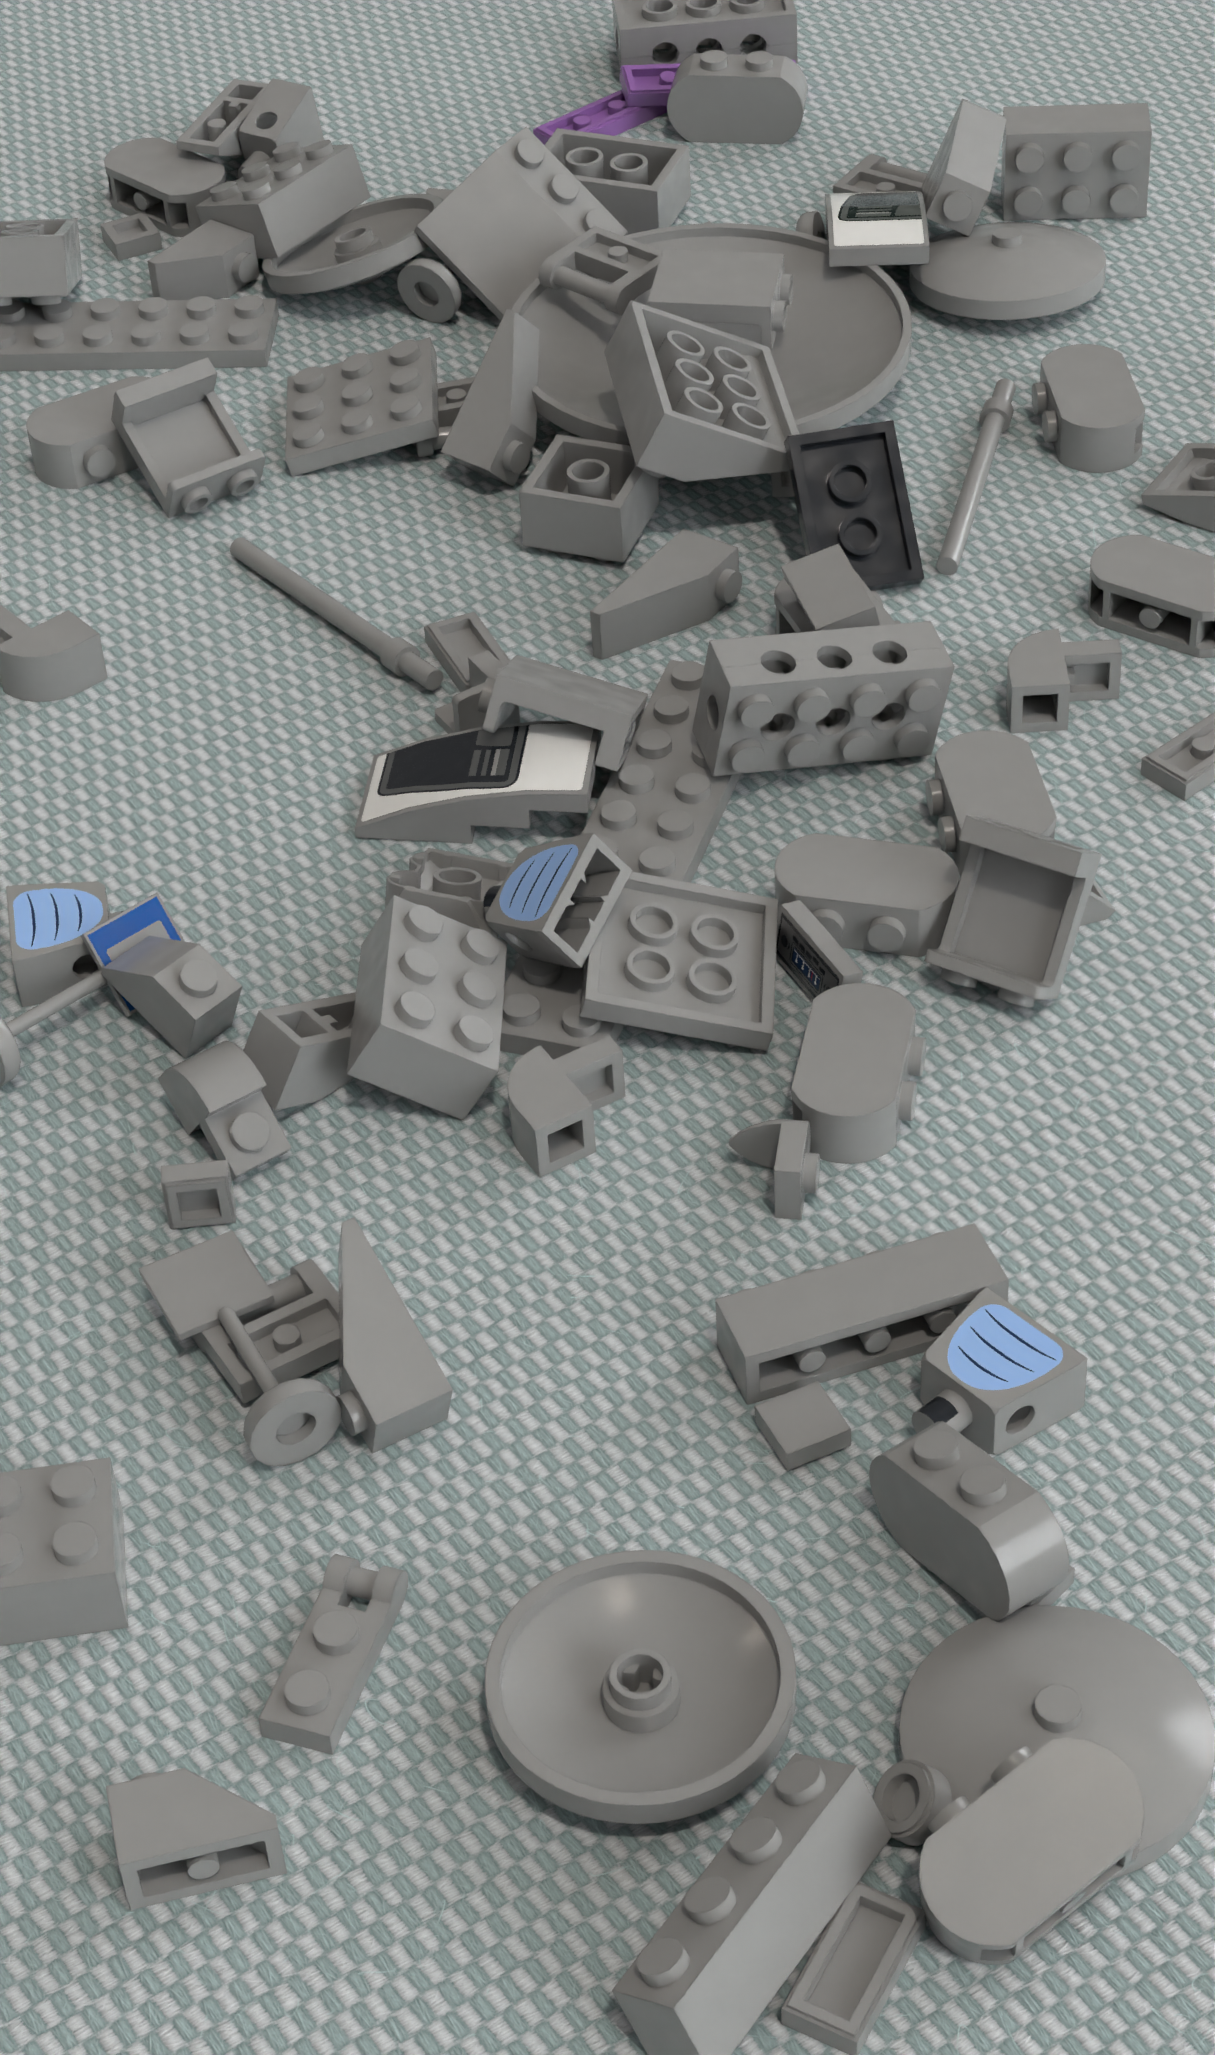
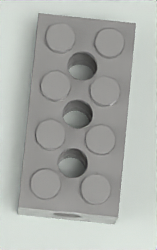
M612 0L614 41L620 68L623 65L682 63L692 54H702L709 50H721L726 54L747 55L755 51H766L772 55L787 56L798 63L797 12L793 0ZM754 41L755 44L745 45L741 42ZM711 45V48L702 49L697 46ZM668 49V51L664 53H658L654 50Z
M931 621L709 640L692 731L713 777L932 755L955 666Z

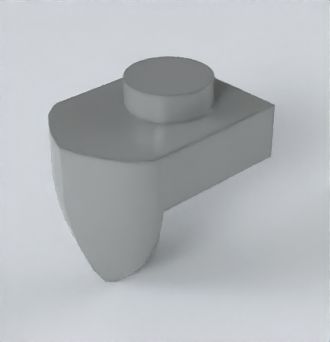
M792 1119L768 1120L751 1125L729 1139V1146L737 1153L754 1163L774 1169L775 1218L802 1220L805 1193L817 1194L820 1176V1153H810V1121Z

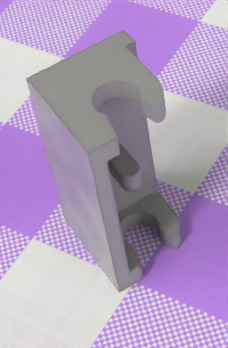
M839 544L781 566L784 579L793 590L814 631L880 625L873 601Z

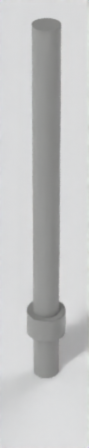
M1003 378L998 380L992 397L986 400L979 417L982 428L936 564L938 571L944 575H953L958 570L1001 433H1004L1009 428L1014 412L1011 402L1016 390L1014 382L1010 379Z
M239 537L232 542L230 546L232 556L380 656L382 665L400 677L409 676L428 690H435L441 685L443 673L422 659L419 650L401 637L391 638L245 538Z

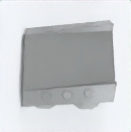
M427 848L425 852L416 853L409 859V870L392 872L386 878L385 908L392 897L396 895L417 905L427 906L441 915L470 927L485 930L498 938L499 935L486 923L483 901L486 892L491 887L503 884L513 863Z

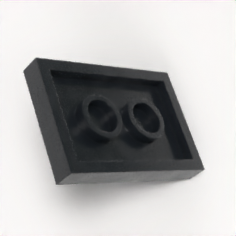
M890 420L787 436L784 445L806 556L839 544L855 572H857L871 591L920 584L924 579V573L894 421Z

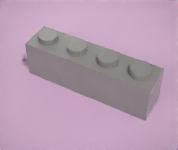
M973 1223L715 1299L717 1347L746 1404L749 1405L783 1395L816 1381L823 1383L923 1353L978 1293L986 1287L1008 1302L1009 1279L976 1224Z
M795 1753L612 1989L615 1998L648 2055H732L887 1844L892 1835L857 1766Z

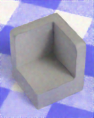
M489 650L468 657L471 688L454 695L451 703L435 709L436 722L448 734L483 727L486 713L478 711V703L487 677L493 679L497 667H505ZM515 705L513 713L502 725L521 723L518 705Z

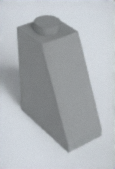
M962 98L922 184L927 219L970 236L991 191L1006 117Z

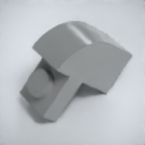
M0 605V678L3 692L20 700L47 702L68 698L102 682L108 677L100 634L69 610L30 628L9 610Z
M1051 629L1032 634L1018 642L1009 654L1007 666L1006 713L1010 733L1068 730L1069 702L1119 699L1122 661L1119 639L1061 642L1059 629Z
M610 1035L554 1060L539 1045L524 1054L511 1069L507 1089L513 1143L519 1154L539 1178L595 1153L596 1142L593 1111L626 1097L623 1050Z
M223 1041L166 1069L158 1078L187 1134L190 1135L202 1129L217 1159H228L231 1180L282 1156L292 1148L261 1092L267 1085L265 1080L246 1053L233 1042Z

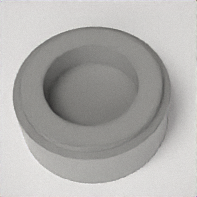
M907 1759L895 1763L882 1775L875 1788L873 1799L892 1835L891 1838L907 1845L919 1846L923 1845L925 1840L933 1834L928 1829V1825L943 1808L952 1802V1791L949 1781L942 1772L920 1761Z

